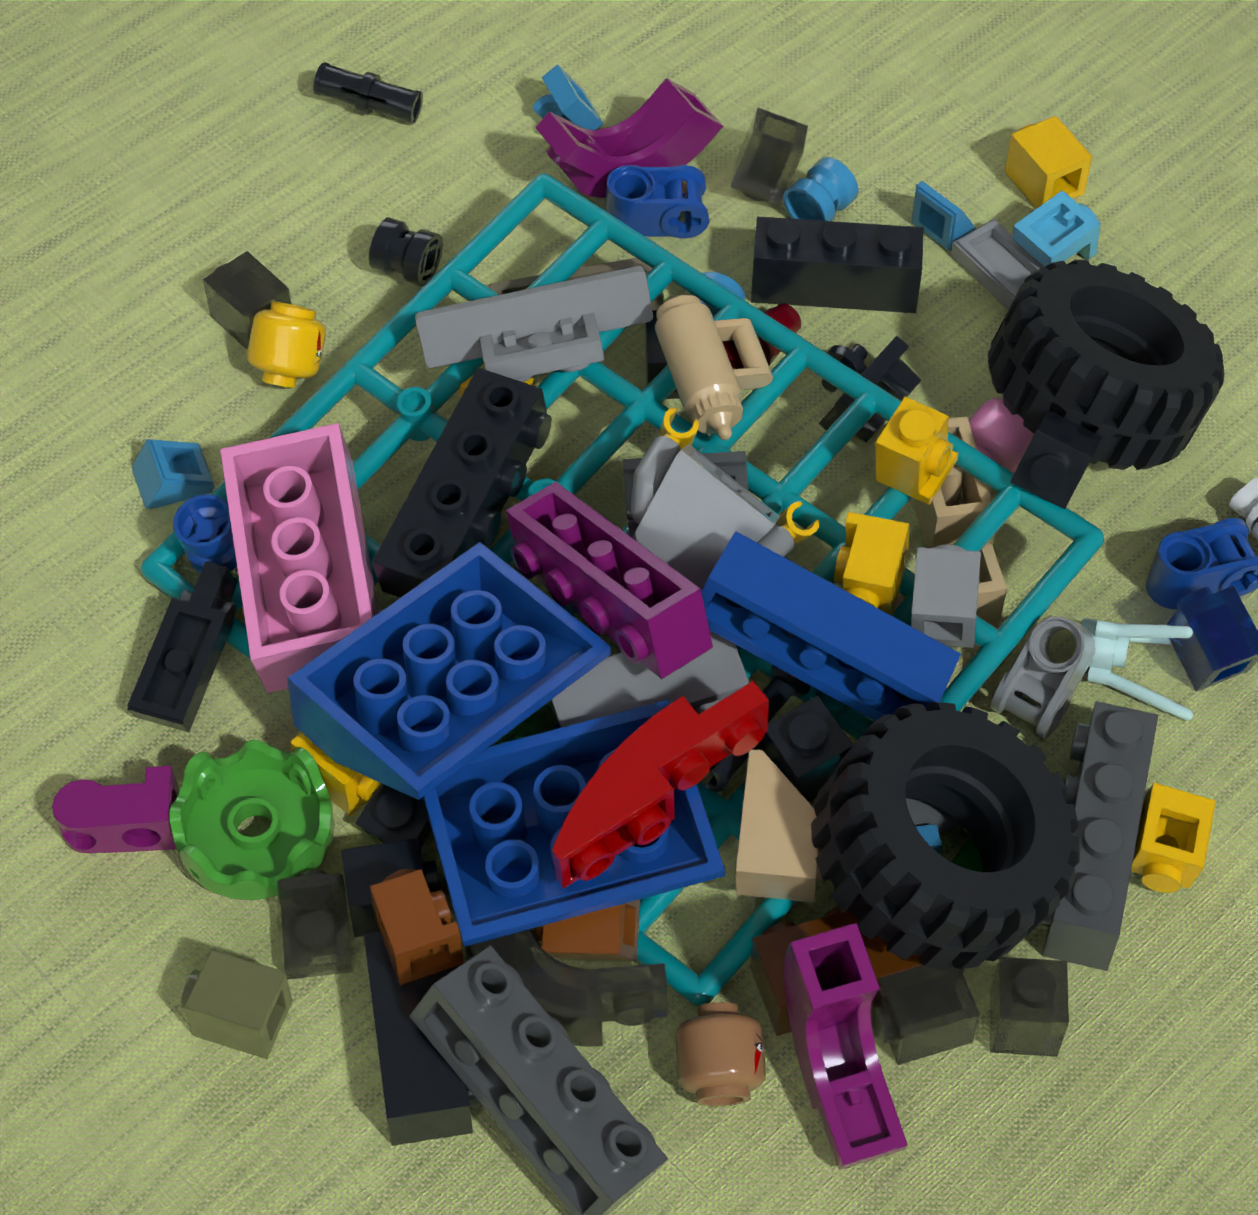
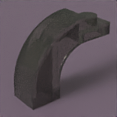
M529 929L465 947L463 945L466 961L492 946L502 960L517 971L524 986L547 1014L555 1018L562 1025L567 1038L574 1046H603L602 1022L616 1021L618 1024L625 1026H637L648 1023L655 1017H666L667 980L665 963L600 969L573 967L548 955L537 944Z

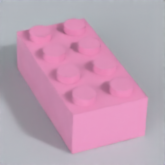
M339 423L220 449L250 658L267 693L289 689L287 677L379 613L353 461Z

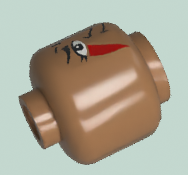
M713 1002L700 1005L698 1007V1016L686 1020L677 1029L678 1081L685 1091L696 1095V1102L704 1106H730L743 1104L751 1100L750 1092L759 1088L766 1079L764 1034L762 1026L756 1019L739 1014L738 1005L735 1003Z

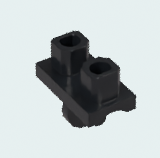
M897 335L868 367H866L863 361L868 353L862 345L855 344L851 349L842 345H834L826 351L827 354L900 401L905 396L908 397L922 381L900 359L910 346ZM822 380V385L827 391L835 392L838 389L826 380ZM844 393L837 400L835 406L820 421L819 425L827 431L855 399ZM875 413L855 435L867 443L886 419Z

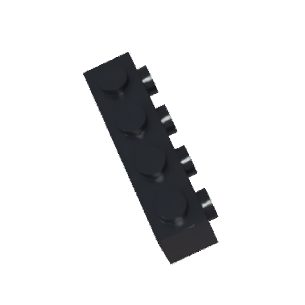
M477 367L372 561L382 592L401 598L479 542L487 547L494 542L500 528L501 511L509 496L516 497L519 494L526 477L527 461L534 448L541 449L544 446L550 433L552 419L547 414L542 388Z

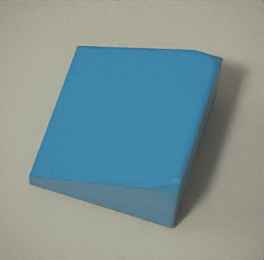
M921 181L916 185L912 224L916 227H924V233L951 251L952 243L975 230V226L959 207L925 182Z
M147 439L133 463V474L144 505L148 509L160 508L193 498L197 495L210 493L215 487L199 443Z

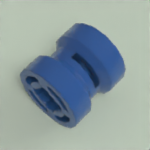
M211 494L197 495L186 500L178 508L174 516L173 529L184 548L191 566L201 573L205 561L226 566L229 568V571L234 570L237 567L228 503L221 497Z

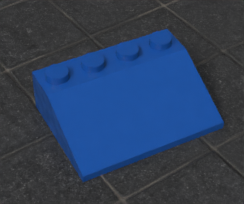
M479 542L287 677L293 724L334 762L419 800L611 655V646Z
M669 700L489 746L423 796L464 947L725 876V869L696 784L686 790H679L678 788L674 790L675 819L671 821L668 829L656 840L646 845L635 843L616 855L612 864L602 874L591 880L583 881L578 879L564 889L556 880L552 849L562 825L580 793L600 766L626 738L652 716L670 705Z

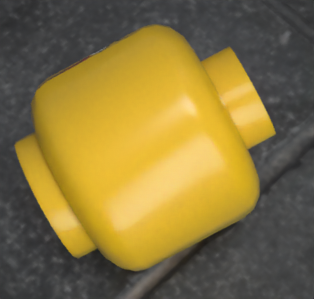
M272 301L270 309L261 310L255 314L246 356L249 364L263 370V382L295 388L297 378H311L318 373L326 338V327L322 322L315 319L316 310Z

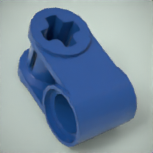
M687 165L674 167L620 166L608 175L605 211L645 237H675L683 239L695 237L704 232L709 225L708 209L702 203V196L707 188L705 175L701 170ZM682 181L687 183L686 193H682ZM681 211H685L684 223L680 221Z
M1228 518L1218 521L1213 525L1166 535L1159 544L1147 577L1146 589L1148 595L1160 606L1178 610L1225 597H1240L1258 589V557L1247 540L1249 529L1245 522L1239 518Z

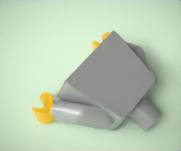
M669 408L665 412L659 430L660 436L653 440L634 471L630 514L638 524L633 538L698 586L701 591L735 531L785 557L793 549L794 543L802 542L819 528L818 519L805 530H801L794 525L792 514L803 504L802 502L796 501L778 515L692 447L691 444L694 442L700 425L699 421L696 419L688 432H676L670 424L678 408Z

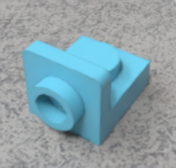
M1062 190L1013 226L1012 239L1044 267L1054 262L1066 261L1075 253H1079L1084 259L1089 260L1097 254L1101 223L1089 207L1084 204H1078Z

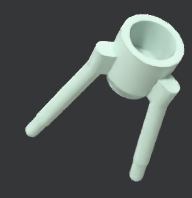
M1083 617L1082 624L1090 630L1095 640V654L1088 667L1087 682L1108 685L1185 721L1193 718V712L1190 709L1111 672L1112 666L1125 668L1129 642L1216 647L1221 644V638L1218 635L1193 633V630L1188 626L1118 624Z

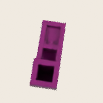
M666 78L634 114L614 126L599 130H589L549 111L536 126V129L550 145L546 149L548 156L563 170L582 194L606 198L607 178L614 169L626 165L640 167L687 165L711 142L724 126L695 93Z
M857 923L790 942L784 959V987L793 1041L812 1108L819 1109L839 1170L903 1151L908 1144L881 1069L871 1024V1003L880 988Z

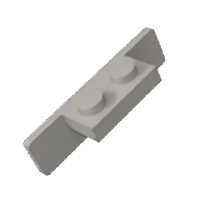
M635 266L421 311L416 314L415 318L425 362L429 368L483 357L486 370L524 382L533 375L557 370L573 372L586 368L590 363L604 361L599 332L650 322L653 319V312L645 270L642 266Z

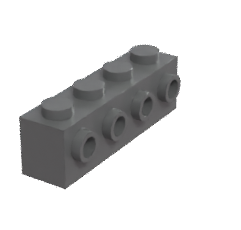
M1095 701L1089 725L1079 722L1076 724L1069 759L1080 761L1077 777L1066 776L1065 785L1067 793L1063 797L1066 804H1074L1079 828L1072 835L1080 837V862L1074 867L1076 879L1070 892L1060 901V906L1040 923L1048 925L1043 951L1044 957L1104 971L1108 970L1121 931L1158 714Z
M489 946L434 983L411 1013V1019L572 1215H607L637 1191L668 1160L667 1156L657 1146L651 1132L643 1124L637 1122L612 1092L607 1079L599 1071L592 1068L567 1038L562 1025L555 1018L547 1014L524 986L517 971L506 964L492 946Z

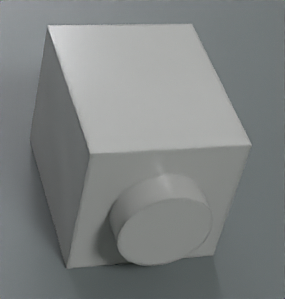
M939 545L934 548L917 547L911 627L946 646L974 648L981 551H966L955 545Z

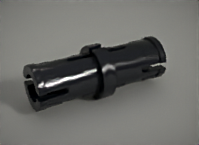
M326 62L320 64L313 84L315 95H322L355 105L357 112L366 115L374 111L404 120L409 124L417 121L423 103V93L421 91H413L381 81L380 75L367 71L364 75L332 66Z

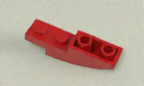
M754 681L700 714L694 710L684 696H681L646 721L607 758L580 793L567 815L553 846L552 854L555 876L563 889L578 879L587 881L599 876L612 864L616 855L635 843L646 845L656 840L668 829L671 821L675 819L674 790L676 788L686 790L695 786L708 774L711 766L730 754L734 756L743 755L759 744L768 731L769 699Z

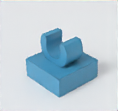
M558 64L541 77L551 94L539 98L532 108L542 119L550 111L589 130H597L604 124L585 91Z

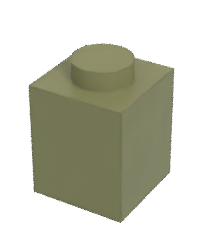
M212 949L202 970H194L188 977L181 999V1005L185 1009L193 1036L264 1059L268 1058L293 1002L286 972Z

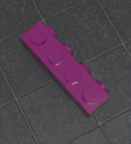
M554 482L506 510L515 544L511 547L510 552L519 572L529 580L535 578L545 586L560 606L569 605L579 613L595 634L600 635L604 633L618 644L620 650L630 662L634 664L640 662L660 679H663L713 648L701 589L563 486Z

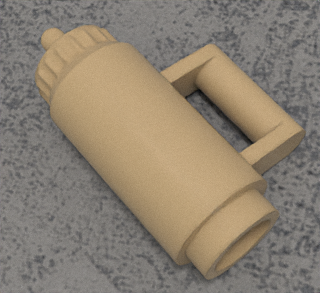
M676 296L667 300L657 310L655 332L686 415L692 418L693 422L696 419L699 421L698 430L700 432L718 434L720 439L728 440L732 435L731 428L741 420L743 415V407L740 402L741 390L762 388L769 385L773 380L772 373L750 319L740 318L714 321L710 309L706 305L701 304L700 299L696 296ZM734 340L744 369H732L722 341Z

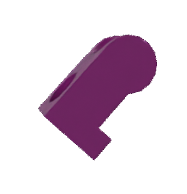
M171 765L146 767L145 783L101 786L93 780L81 779L73 781L62 787L54 798L52 809L57 825L66 844L76 852L90 854L176 849L170 825L169 810L180 791Z

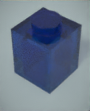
M1234 586L1213 594L1209 587L1201 588L1187 594L1176 603L1178 609L1166 625L1188 626L1193 630V635L1190 638H1169L1196 692L1246 673L1258 662V630Z

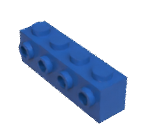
M737 531L734 532L701 591L710 631L874 721L883 715H892L899 707L910 704H923L924 708H926L930 702H940L961 656V653Z

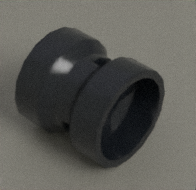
M386 217L377 227L372 238L369 250V265L372 269L385 274H392L398 271L403 274L406 281L424 286L433 278L438 268L443 248L442 237L440 234L426 229H420L417 232L410 231L406 222Z

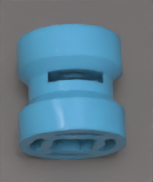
M823 157L808 170L806 178L798 179L784 192V207L792 219L833 221L836 214L835 211L844 210L857 198L859 193L858 183L853 173L839 160Z

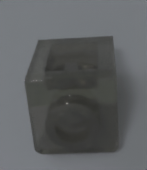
M310 870L301 872L293 878L278 880L277 889L282 914L284 966L287 980L353 972L348 901L343 875L341 873L328 874L324 871Z

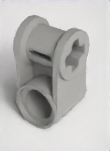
M1049 617L1039 622L1033 629L1016 662L1010 667L997 687L991 701V709L998 713L1007 710L1036 727L1037 736L1044 740L1047 739L1064 717L1075 689L1093 660L1095 640L1090 630L1081 623L1063 617ZM1068 629L1076 639V650L1068 661L1057 663L1049 653V643L1055 633ZM1024 693L1039 702L1041 707L1024 698L1022 694Z

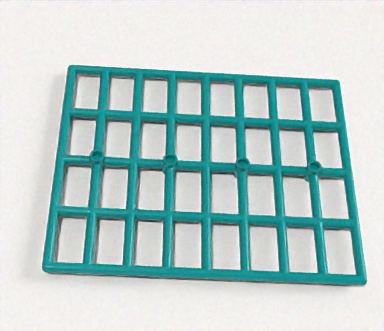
M542 173L538 174L269 437L272 438L312 429L357 385L399 415L353 461L357 490L409 439L425 441L432 438L437 442L448 421L436 412L460 389V385L475 373L477 367L480 368L484 364L483 357L451 364L426 390L421 387H410L403 390L373 368L417 325L415 316L418 312L434 309L451 291H454L467 301L499 295L469 275V273L544 199L579 220L588 228L527 289L567 281L609 240L653 268L646 275L651 303L673 281L716 309L718 312L713 317L714 321L740 318L750 319L756 335L785 354V357L771 370L772 382L762 388L753 389L741 402L743 407L742 418L731 428L732 435L728 440L720 439L718 434H711L709 436L699 430L697 431L691 446L701 454L733 452L730 448L805 368L855 399L780 482L746 461L749 492L760 498L764 504L778 515L796 501L802 502L803 504L793 512L792 520L804 529L818 519L819 528L813 535L833 549L812 573L832 584L835 583L834 572L841 546H846L845 526L799 495L875 413L889 421L902 401L552 176ZM627 327L599 332L603 352ZM600 362L590 363L586 368L573 372L552 371L537 386L543 390L546 409L579 376L624 406L625 409L556 481L543 478L534 482L525 477L524 484L515 498L523 501L554 482H557L575 495L645 421L660 430L665 412L669 409L662 403L676 390L668 364L643 390ZM676 414L670 425L676 432L685 433L690 431L693 424ZM948 431V442L953 443V451L958 453V460L955 465L999 492L953 545L959 546L966 551H980L1019 506L1073 540L998 629L976 615L974 644L981 649L949 684L940 700L941 703H955L956 711H961L1099 550L1104 542V534L1101 529L1067 507L1063 509L1011 483L1010 481L1014 473ZM224 481L211 495L221 497L228 503ZM888 487L864 515L892 520L912 497ZM628 523L621 529L627 535H629ZM509 528L489 549L507 564L513 560L510 549L515 545L511 529ZM173 531L142 562L141 573L170 598L179 599L184 590L193 592L195 588L193 584L171 568L185 554L184 548L175 531ZM366 535L375 586L379 581L372 561L381 545ZM905 568L899 593L906 598L896 608L893 617L911 626L915 573ZM239 576L237 577L238 582L231 600L237 606L236 612L243 606ZM569 605L562 607L572 616L577 613ZM234 617V623L227 642L251 660L246 625ZM736 645L748 679L757 669L772 679V664ZM812 686L809 693L796 696L803 702H807L818 695L841 729L857 740L875 722ZM556 723L551 730L558 729V724ZM746 780L728 800L717 792L708 789L703 782L697 783L718 849L730 835L739 840ZM685 887L640 899L637 961L693 1005L699 1007L700 1005L710 1003L751 956L753 938L760 936L769 927L778 924L797 901L765 898L698 975L645 934Z

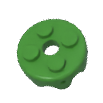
M259 740L246 741L239 751L222 759L214 758L208 752H199L194 755L186 765L182 787L169 810L174 843L184 868L199 884L211 892L239 900H260L276 897L293 890L306 881L323 863L332 845L335 828L331 797L312 755L301 747L295 748L293 752H285ZM252 816H263L272 822L269 829L259 836L248 837L237 831L239 825L245 819Z

